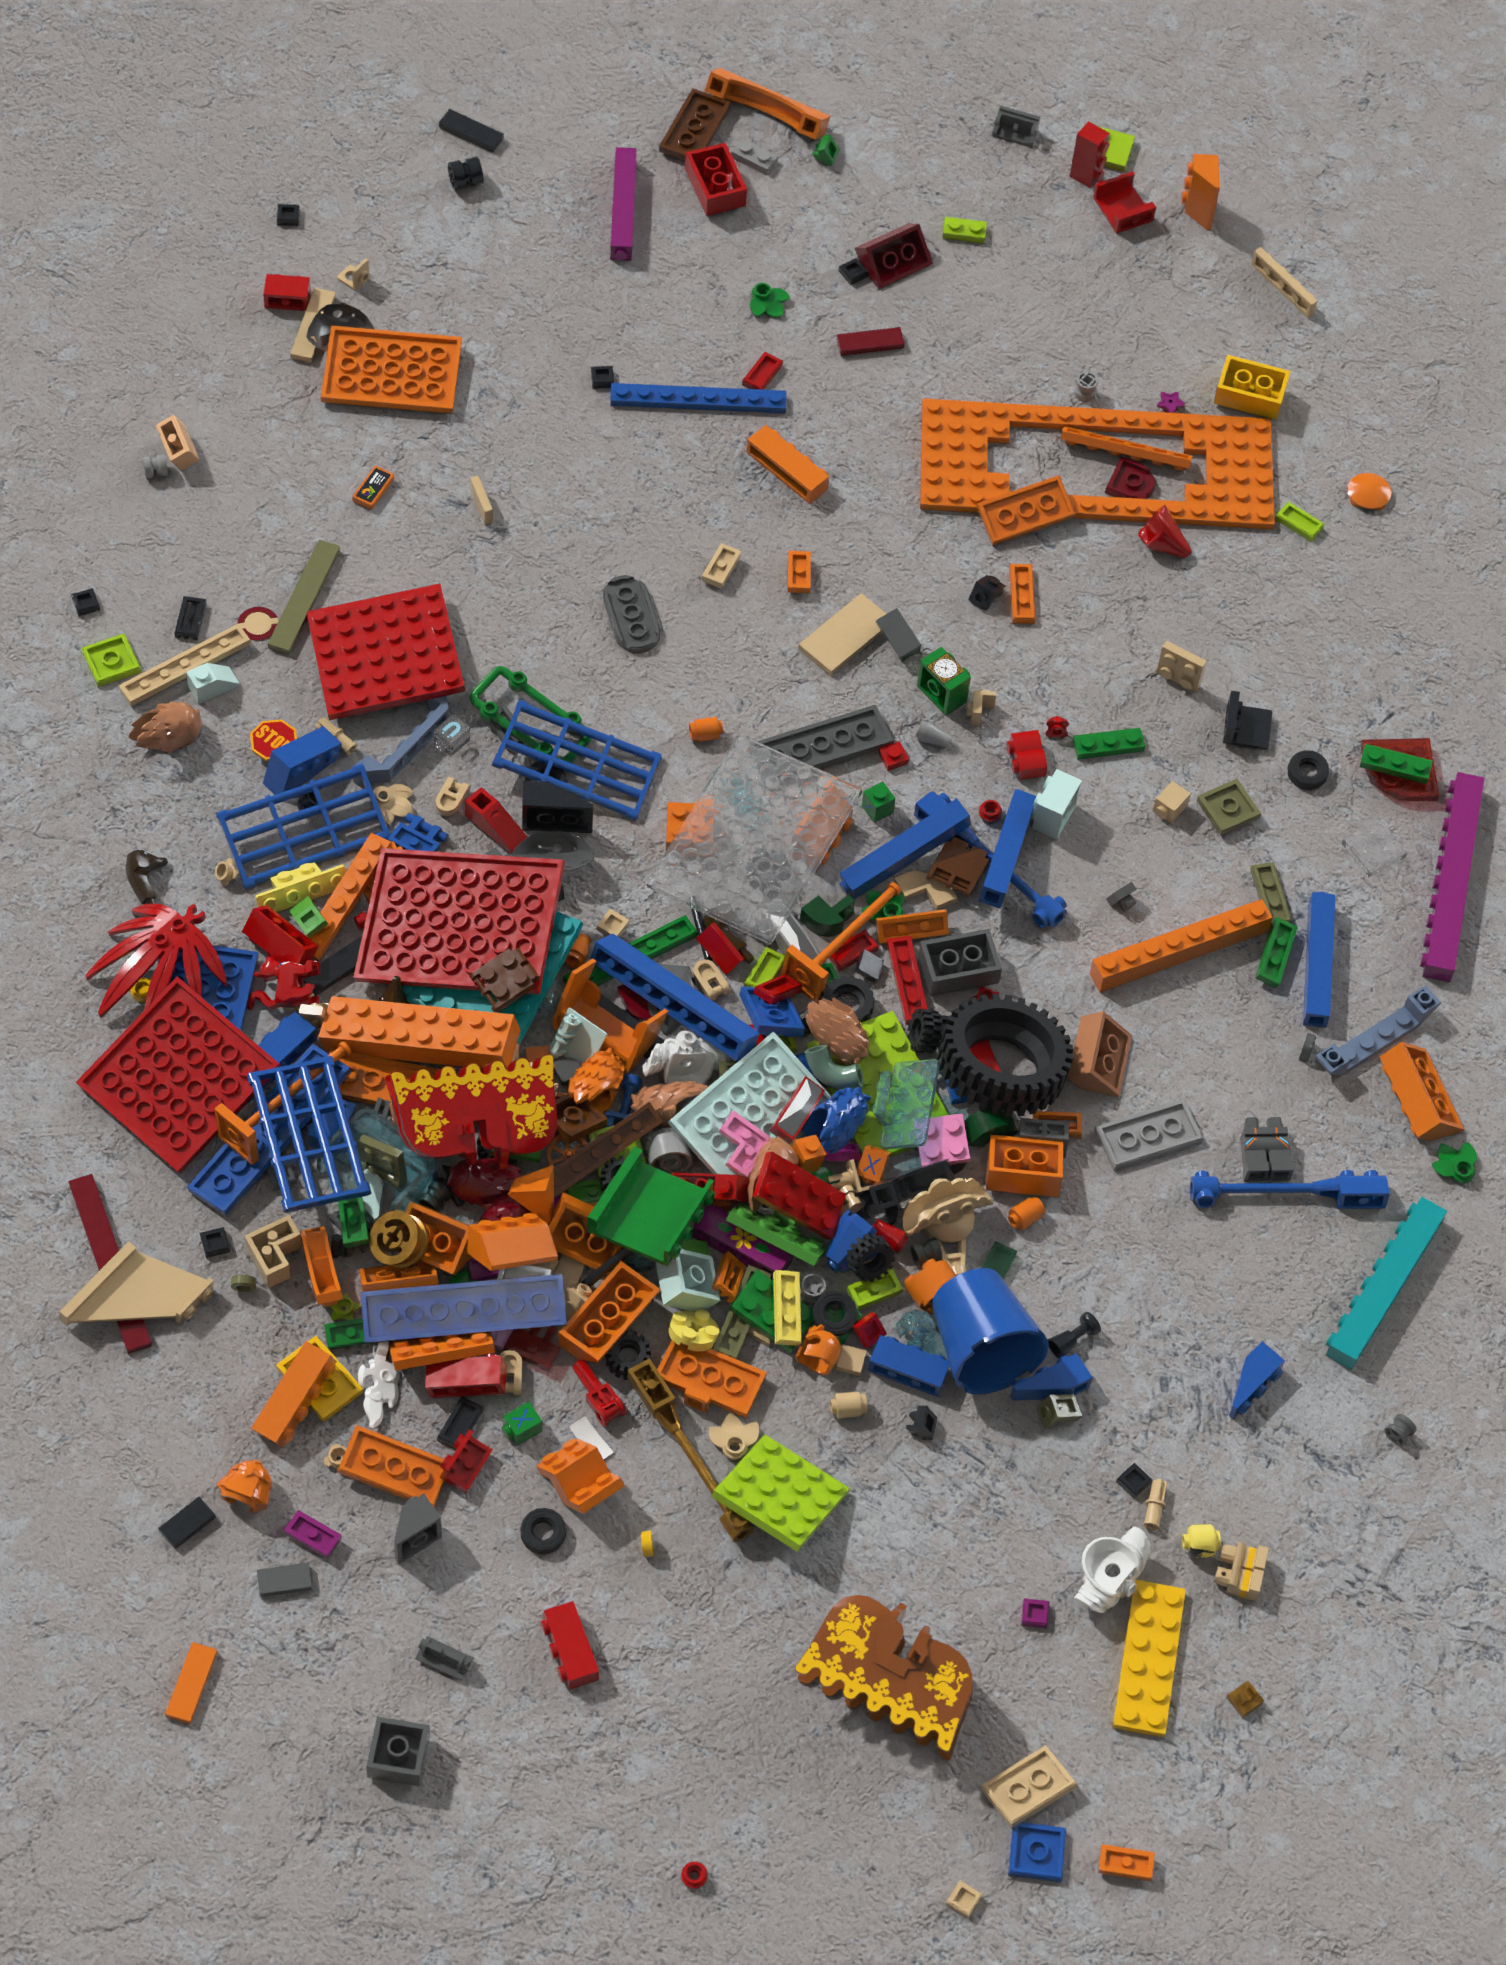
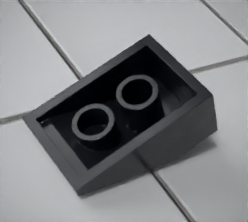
M538 780L524 781L522 830L593 833V804L548 782H540Z

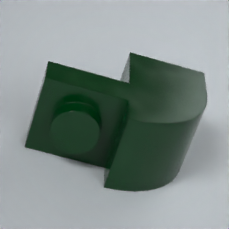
M818 895L801 908L800 921L816 935L823 937L836 936L843 932L844 922L853 916L855 900L850 895H847L833 907H830Z
M986 1107L985 1111L978 1110L964 1120L968 1146L985 1147L990 1142V1135L1013 1137L1018 1133L1013 1117L1004 1116V1111L999 1110L998 1115L993 1114L990 1107Z

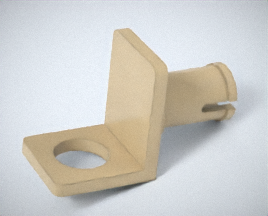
M854 1160L846 1162L847 1172L826 1177L827 1183L837 1181V1183L831 1184V1186L837 1189H841L846 1185H852L856 1192L855 1194L868 1191L870 1187L861 1188Z

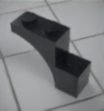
M949 1159L903 1171L896 1177L873 1183L869 1190L876 1211L899 1205L922 1191H928L931 1183L936 1179L941 1178L947 1179L950 1182L953 1181L955 1178Z

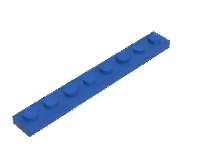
M611 383L610 406L786 414V391Z

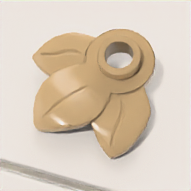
M394 784L389 788L378 786L373 789L386 825L390 826L394 817L405 818L408 813L413 815L412 805L407 800L413 793L409 787L402 784ZM379 794H384L387 799H381Z
M732 1412L723 1420L721 1427H709L711 1442L715 1446L722 1448L723 1454L731 1460L743 1458L747 1453V1448L755 1444L759 1436L758 1422H751L743 1426L739 1418ZM737 1446L739 1450L732 1451L730 1447Z

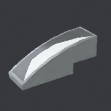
M783 903L761 914L783 955H785L786 950L791 945H794L812 960L819 955L805 930Z

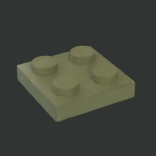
M1238 779L1225 783L1197 797V802L1220 836L1253 822L1261 816V812Z

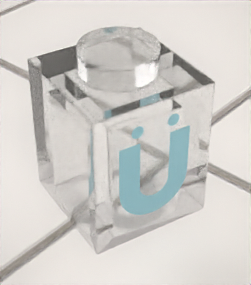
M454 714L434 730V744L436 748L441 752L447 753L450 757L470 741V727Z

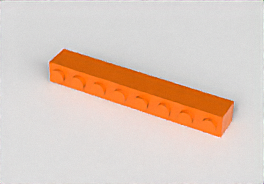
M1260 899L1097 957L1092 960L1089 974L1098 991L1103 992L1267 933L1273 917L1264 901Z

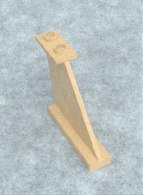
M128 1241L60 1310V1321L68 1326L70 1323L175 1318V1321L180 1324L184 1319L189 1320L197 1310L195 1307L201 1301L206 1302L212 1296L214 1280L212 1278L204 1279L137 1252L136 1247Z

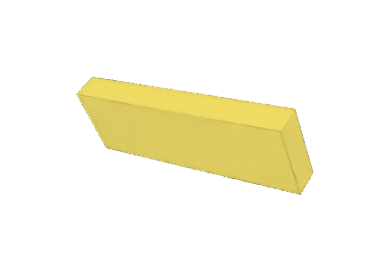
M775 1270L773 1273L775 1344L799 1346L802 1343L800 1272Z

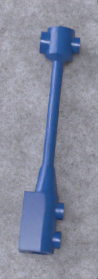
M931 791L916 802L914 816L919 821H922L950 803L951 800L945 793L938 795ZM970 826L947 840L951 842L955 837L969 843L968 846L970 848L976 846L987 851V859L991 863L993 853L979 842L980 840ZM1014 872L1012 873L1010 882L1035 904L1034 913L1032 914L1034 922L1040 928H1045L1046 926L1053 928L1057 926L1067 913L1065 900L1060 896H1057L1055 899L1050 895L1041 897Z
M1344 1170L1340 1173V1176L1312 1183H1220L1216 1176H1209L1207 1171H1198L1195 1173V1176L1190 1178L1191 1201H1196V1205L1201 1208L1213 1206L1221 1193H1312L1336 1198L1337 1209H1386L1390 1194L1386 1175H1378L1376 1170H1368L1364 1173V1176H1355L1352 1170Z

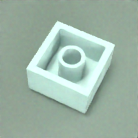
M1056 769L1052 777L1048 776L1043 786L1045 789L1043 794L1038 793L1033 804L1035 808L1031 815V818L1034 819L1032 829L1057 840L1077 805L1082 780Z
M681 1249L678 1258L672 1259L668 1267L656 1262L663 1305L687 1311H696L698 1309L708 1310L720 1301L719 1290L714 1291L712 1289L716 1277L712 1256Z

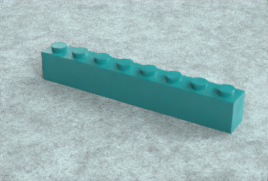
M1421 1197L1417 1204L1414 1202L1411 1204L1406 1213L1409 1218L1406 1222L1401 1221L1395 1231V1234H1397L1396 1239L1388 1241L1383 1250L1386 1255L1383 1259L1379 1257L1372 1268L1375 1273L1372 1277L1367 1276L1360 1287L1363 1290L1360 1296L1355 1295L1349 1305V1308L1352 1310L1349 1315L1345 1313L1342 1315L1337 1324L1340 1327L1337 1334L1332 1332L1325 1344L1329 1347L1325 1356L1350 1370L1354 1368L1443 1223L1447 1210L1424 1197Z

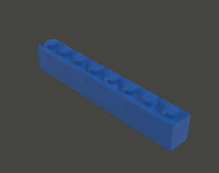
M610 934L595 942L590 960L592 958L596 960V966L660 1010H668L669 1016L735 1061L742 1059L755 1048L760 1034L758 1031L615 934Z

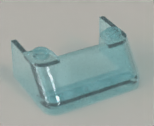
M361 1109L349 1120L354 1140L357 1142L364 1134L397 1148L404 1153L407 1182L402 1189L396 1188L395 1200L391 1203V1211L406 1212L409 1202H418L419 1197L422 1195L436 1169L437 1159L417 1156L406 1148L399 1137L396 1125L372 1109ZM341 1128L329 1139L330 1146L345 1143ZM348 1152L333 1155L334 1161L337 1160L345 1166H351ZM323 1157L317 1158L316 1173L321 1175L326 1170Z

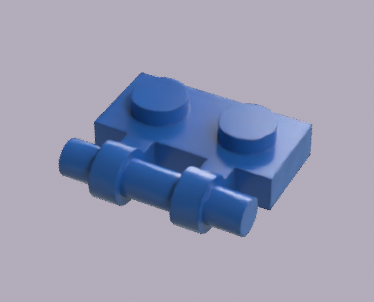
M408 813L405 817V822L410 825L407 826L400 822L389 836L388 841L394 842L396 847L401 846L404 850L438 852L440 843L435 840L439 839L445 843L449 838V834L442 831L441 827L437 825L432 826L425 822V819L421 816H414ZM419 830H422V831H424V832H426V833H428V834H427V835H424V834H422V833H420V832H418V831H419Z

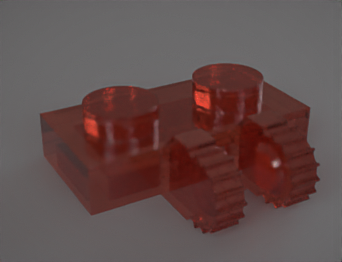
M550 1326L543 1339L537 1337L542 1327H533L529 1332L522 1329H514L504 1345V1351H515L519 1353L522 1360L549 1372L560 1353V1347L550 1343L557 1328Z

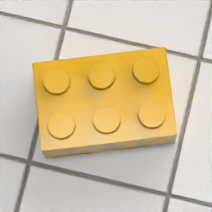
M1227 354L1214 404L1277 420L1291 371Z

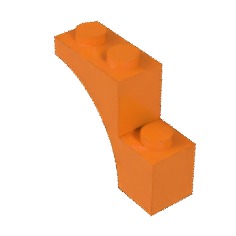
M323 1225L300 1230L304 1257L308 1265L315 1299L318 1305L323 1304L325 1307L333 1306L338 1303V1300H343V1296L337 1279L326 1229Z

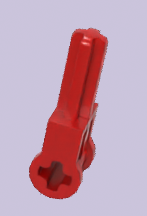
M579 1360L572 1366L573 1371L588 1391L586 1402L603 1427L607 1426L608 1422L620 1415L623 1417L627 1414L624 1404L608 1382L601 1385L584 1360Z

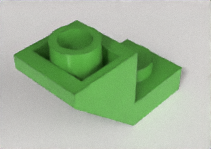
M309 896L290 909L293 918L308 938H311L328 924Z

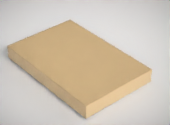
M1046 1745L981 1785L982 1792L1011 1829L1077 1788V1783Z

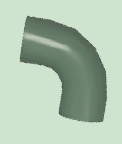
M818 1045L804 1051L810 1070L814 1077L823 1085L835 1090H841L846 1087L855 1089L864 1086V1076L860 1065H837L830 1056L828 1045Z

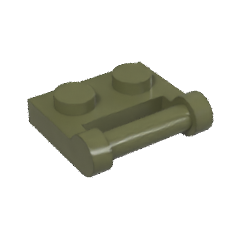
M363 1134L357 1140L363 1171L368 1168L373 1175L376 1173L381 1179L391 1182L396 1188L402 1189L407 1182L403 1151Z

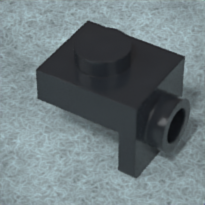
M986 575L976 581L968 600L987 611L993 599L1003 593L1006 585L1002 584L998 578Z

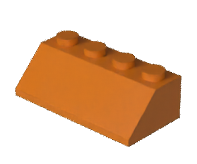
M1400 1042L1380 1056L1383 1063L1382 1069L1392 1082L1391 1088L1394 1094L1399 1097L1402 1104L1401 1109L1409 1118L1412 1125L1411 1131L1417 1138L1432 1141L1465 1130L1426 1049Z
M620 1261L570 1318L567 1325H564L558 1332V1345L579 1360L599 1363L658 1295L661 1289Z

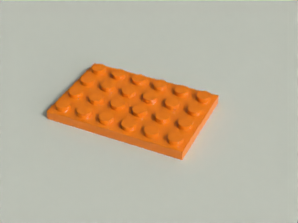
M331 326L321 402L453 414L462 337Z

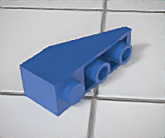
M1263 1341L1244 1361L1229 1417L1232 1419L1239 1413L1241 1415L1245 1414L1251 1406L1250 1402L1255 1397L1259 1399L1268 1389L1267 1385L1271 1381L1275 1383L1284 1373L1282 1367L1285 1360Z
M1077 1353L1070 1357L1066 1355L1061 1357L1055 1365L1049 1368L1047 1366L1040 1368L1032 1377L1028 1379L1023 1377L1013 1384L1010 1397L1013 1401L1045 1400L1049 1395H1077L1090 1388L1093 1377Z

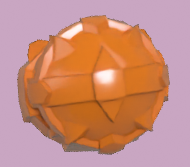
M253 1460L234 1465L228 1474L217 1483V1487L221 1492L220 1497L225 1502L233 1504L235 1500H238L250 1506L249 1511L251 1513H258L268 1508L272 1481L262 1462Z

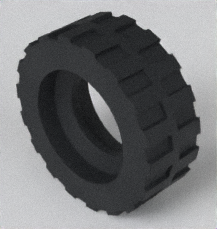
M841 976V978H835L831 983L829 982L826 989L823 990L822 999L832 1001V998L837 999L842 994L856 996L860 1005L855 1014L860 1022L870 1020L873 1014L874 993L869 988L870 986L860 978Z

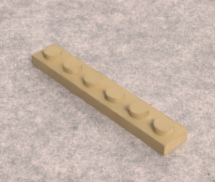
M236 624L118 685L119 691L129 705L133 706L187 678V671L205 663L214 664L249 646L250 639L239 624Z

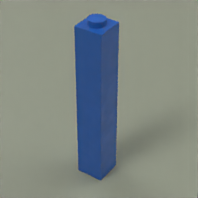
M1015 789L978 899L979 902L1001 908L1034 808L1033 804L1036 795Z
M957 798L840 872L841 882L839 885L846 895L850 893L854 900L869 889L874 888L971 826L969 813Z
M1322 891L1312 892L1308 903L1303 1025L1326 1028L1331 1009L1336 894H1328Z

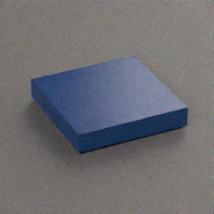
M1024 1822L1013 1827L1008 1876L1061 1882L1066 1828Z

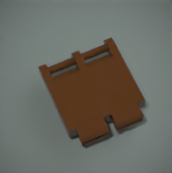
M954 837L951 842L946 841L926 879L938 881L946 885L945 888H953L964 893L965 897L970 898L988 866V852L976 846H972L969 851L967 850L969 843Z
M508 948L470 974V979L473 982L476 981L480 987L482 996L487 997L491 1003V1009L494 1013L500 1012L534 989V983L540 979L519 948L512 952ZM481 977H482V979L484 980V982L486 983V985H487L486 987H485L484 984L481 982V980H480ZM493 993V995H494V996L496 997V999L498 1000L497 1003L495 1002V1000L493 999V997H492L490 994Z

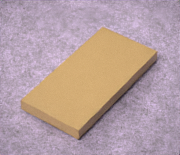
M861 593L800 642L798 649L831 676L883 633L876 624V620L887 613Z

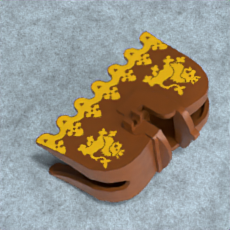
M854 1595L841 1599L829 1611L811 1645L796 1665L795 1670L799 1673L797 1677L799 1682L810 1684L816 1678H819L823 1693L829 1697L834 1696L839 1690H843L845 1703L848 1708L856 1709L861 1703L865 1702L869 1710V1718L872 1721L877 1722L885 1715H890L891 1727L895 1733L902 1734L909 1727H912L915 1734V1742L919 1746H926L931 1740H937L939 1756L945 1760H950L973 1699V1675L967 1660L956 1649L932 1639L930 1627L926 1625L920 1630L904 1660L899 1656L905 1645L904 1630L901 1623L907 1605L900 1602L897 1607L890 1611L880 1602L868 1596Z

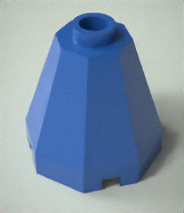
M847 1210L841 1216L834 1237L825 1254V1258L828 1260L826 1265L835 1273H838V1271L842 1273L850 1271L849 1263L846 1261V1257H849L847 1251L852 1250L850 1245L852 1242L856 1245L858 1237L863 1240V1235L868 1234L870 1237L871 1233L877 1232L876 1229L858 1214H851V1211ZM878 1252L870 1254L864 1262L876 1256Z

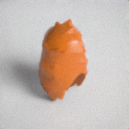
M611 1047L606 1051L593 1053V1056L581 1063L582 1067L576 1069L575 1075L569 1079V1098L574 1096L576 1104L588 1100L602 1114L611 1107L625 1072L622 1061H619L620 1057L614 1056Z

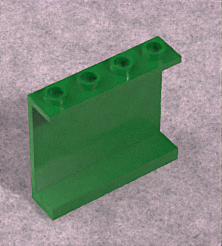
M633 1147L589 1214L587 1232L668 1267L672 1259L678 1258L684 1240L688 1241L690 1239L694 1224L700 1223L706 1205L710 1206L715 1198V1192L713 1191L714 1181L709 1179L704 1188L696 1186L643 1163V1150Z

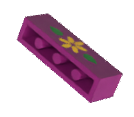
M707 1205L700 1223H695L693 1226V1238L706 1241L708 1246L722 1254L729 1251L746 1267L750 1265L771 1273L772 1280L775 1270L786 1271L793 1261L792 1254L726 1221L729 1214L719 1206Z

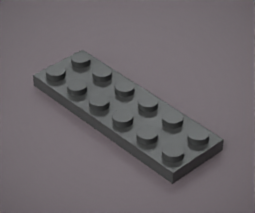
M875 704L748 744V751L764 785H768L877 751L880 747L892 744L893 739Z

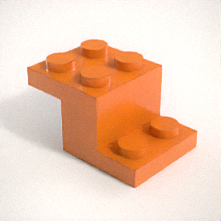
M578 1438L567 1441L562 1449L556 1453L547 1454L542 1458V1462L536 1465L539 1473L551 1480L562 1503L582 1514L625 1486L621 1477L610 1473L598 1448Z

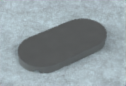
M629 575L617 576L611 579L603 590V602L616 642L621 648L632 653H644L653 649L660 639V626L646 585Z

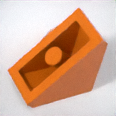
M554 1165L516 1178L512 1182L508 1194L547 1224L551 1221L554 1211Z

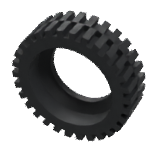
M992 994L991 1000L988 999L987 995H980L979 1001L973 997L969 999L968 1004L965 1001L962 1002L959 1008H955L947 1020L937 1053V1060H939L938 1068L943 1070L942 1078L944 1080L949 1079L947 1084L949 1088L954 1089L957 1087V1096L961 1098L966 1095L968 1096L966 1102L970 1105H973L976 1101L980 1103L978 1109L985 1111L987 1106L992 1108L991 1113L997 1115L999 1110H1004V1116H1011L1013 1111H1016L1017 1116H1024L1026 1110L1031 1115L1035 1114L1038 1108L1043 1111L1047 1108L1048 1104L1051 1106L1061 1094L1074 1054H1072L1073 1045L1070 1044V1036L1064 1035L1066 1029L1063 1025L1056 1027L1058 1019L1054 1016L1050 1019L1047 1018L1049 1013L1043 1008L1039 1012L1036 1010L1037 1004L1031 1002L1030 1006L1024 1004L1025 999L1018 998V1001L1015 1002L1012 1001V996L1005 995L1004 1000L1000 999L999 994ZM986 1040L1009 1042L1024 1050L1031 1057L1036 1067V1073L1017 1076L995 1071L981 1063L969 1049L975 1044Z

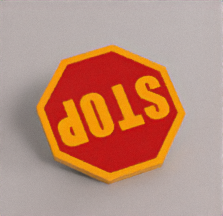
M282 719L262 721L250 733L252 752L263 760L269 761L272 750L297 739L296 729Z

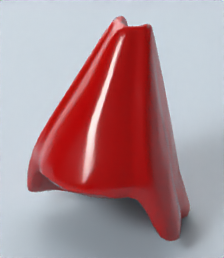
M1166 505L1160 507L1138 533L1139 538L1148 549L1187 558L1192 553L1189 544Z

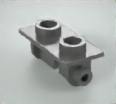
M428 1636L426 1639L421 1640L418 1647L420 1650L415 1657L416 1660L461 1681L474 1659Z

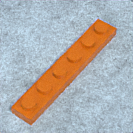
M1064 426L1061 434V439L1065 440V443L1077 446L1079 443L1086 445V448L1098 451L1101 448L1108 450V453L1112 455L1127 454L1131 459L1142 460L1144 458L1151 460V463L1155 465L1166 463L1172 465V468L1177 470L1190 469L1193 457L1192 455Z
M370 833L320 912L328 924L309 938L319 946L313 957L314 960L320 962L375 875L381 848L391 849L393 846L391 841Z

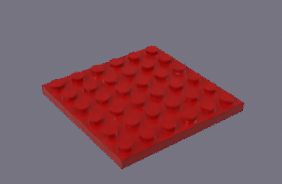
M440 583L306 612L329 721L465 692Z
M176 977L76 1083L175 1171L181 1174L218 1135L214 1109L222 1103L237 1115L255 1096L252 1086L249 1085L247 1074L281 1067V1065L179 977ZM271 1078L261 1080L262 1087H263Z

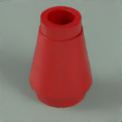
M880 1219L873 1225L877 1231L875 1234L882 1236L896 1253L900 1252L908 1241L909 1237L905 1235V1231Z

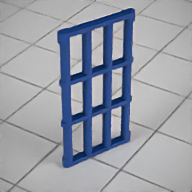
M519 699L500 748L492 761V766L501 770L502 768L532 780L548 782L581 799L626 815V818L636 821L656 767L662 759V754L653 750L651 752L614 738V735L610 734L609 736L580 725L569 718L565 719ZM520 711L563 727L559 737L518 722L517 718ZM567 729L606 744L603 753L601 754L564 740ZM512 730L555 745L552 755L509 740ZM610 747H615L653 762L650 772L607 756ZM507 748L548 764L544 774L501 758L504 749ZM562 748L599 762L595 772L556 758L559 749ZM603 764L646 780L643 789L639 790L600 775ZM552 766L590 780L591 783L588 790L586 791L550 777L549 773ZM595 784H601L639 799L635 809L592 793Z
M363 763L352 766V769L317 781L311 780L308 784L270 796L269 794L264 799L228 811L225 809L216 812V817L224 832L245 890L256 887V884L271 880L270 878L277 876L280 872L297 869L303 864L314 862L317 864L337 856L338 858L343 857V854L361 849L369 837L367 836L340 846L335 834L336 832L377 819L382 832L375 835L386 840L391 835L382 816ZM361 776L365 789L323 803L319 789ZM313 792L318 805L279 818L274 806L275 804ZM369 797L374 810L331 824L327 811ZM269 807L273 820L230 834L226 821ZM321 813L326 825L325 827L287 839L282 826ZM277 828L281 842L240 856L238 855L235 842ZM327 835L330 836L334 848L295 861L291 850L292 847ZM283 850L286 851L290 863L247 878L243 864Z
M332 1056L247 1074L249 1085L252 1086L261 1117L259 1122L264 1128L272 1158L270 1162L276 1172L285 1213L352 1198H360L372 1193L369 1182H366L357 1151L358 1143L353 1137L345 1109L347 1105L341 1095ZM323 1067L333 1102L319 1105L309 1070ZM299 1072L309 1107L294 1110L285 1075ZM275 1077L285 1113L270 1115L261 1080ZM336 1111L345 1143L330 1146L321 1114ZM312 1116L320 1149L306 1151L297 1119ZM287 1121L296 1154L281 1156L273 1124ZM348 1152L358 1187L347 1191L342 1189L333 1157L335 1154ZM324 1158L333 1194L318 1196L309 1164L311 1159ZM299 1162L309 1199L294 1202L284 1165Z

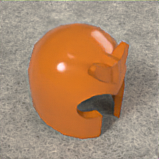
M821 1324L817 1327L809 1328L802 1346L797 1351L795 1360L807 1366L815 1373L828 1375L840 1358L841 1345L835 1335L823 1330L824 1326Z

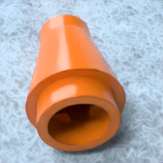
M579 934L564 961L567 966L577 969L585 964L592 941L588 935Z

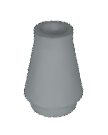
M923 720L915 737L919 738L920 742L946 748L951 735L941 730L931 721L926 722Z

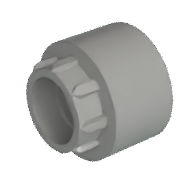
M663 1128L652 1134L646 1145L650 1166L668 1174L682 1173L691 1166L692 1159L689 1146L678 1132H675L673 1128Z

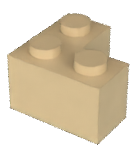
M287 1215L244 1236L246 1250L268 1289L291 1278L289 1264L285 1255L302 1248L301 1234L291 1216Z

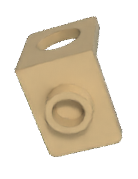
M365 258L357 267L349 265L337 276V279L354 291L358 290L369 279V260ZM348 273H352L353 281L346 279Z

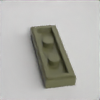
M1274 862L1251 865L1250 871L1259 900L1262 899L1273 917L1270 928L1276 917L1292 923Z

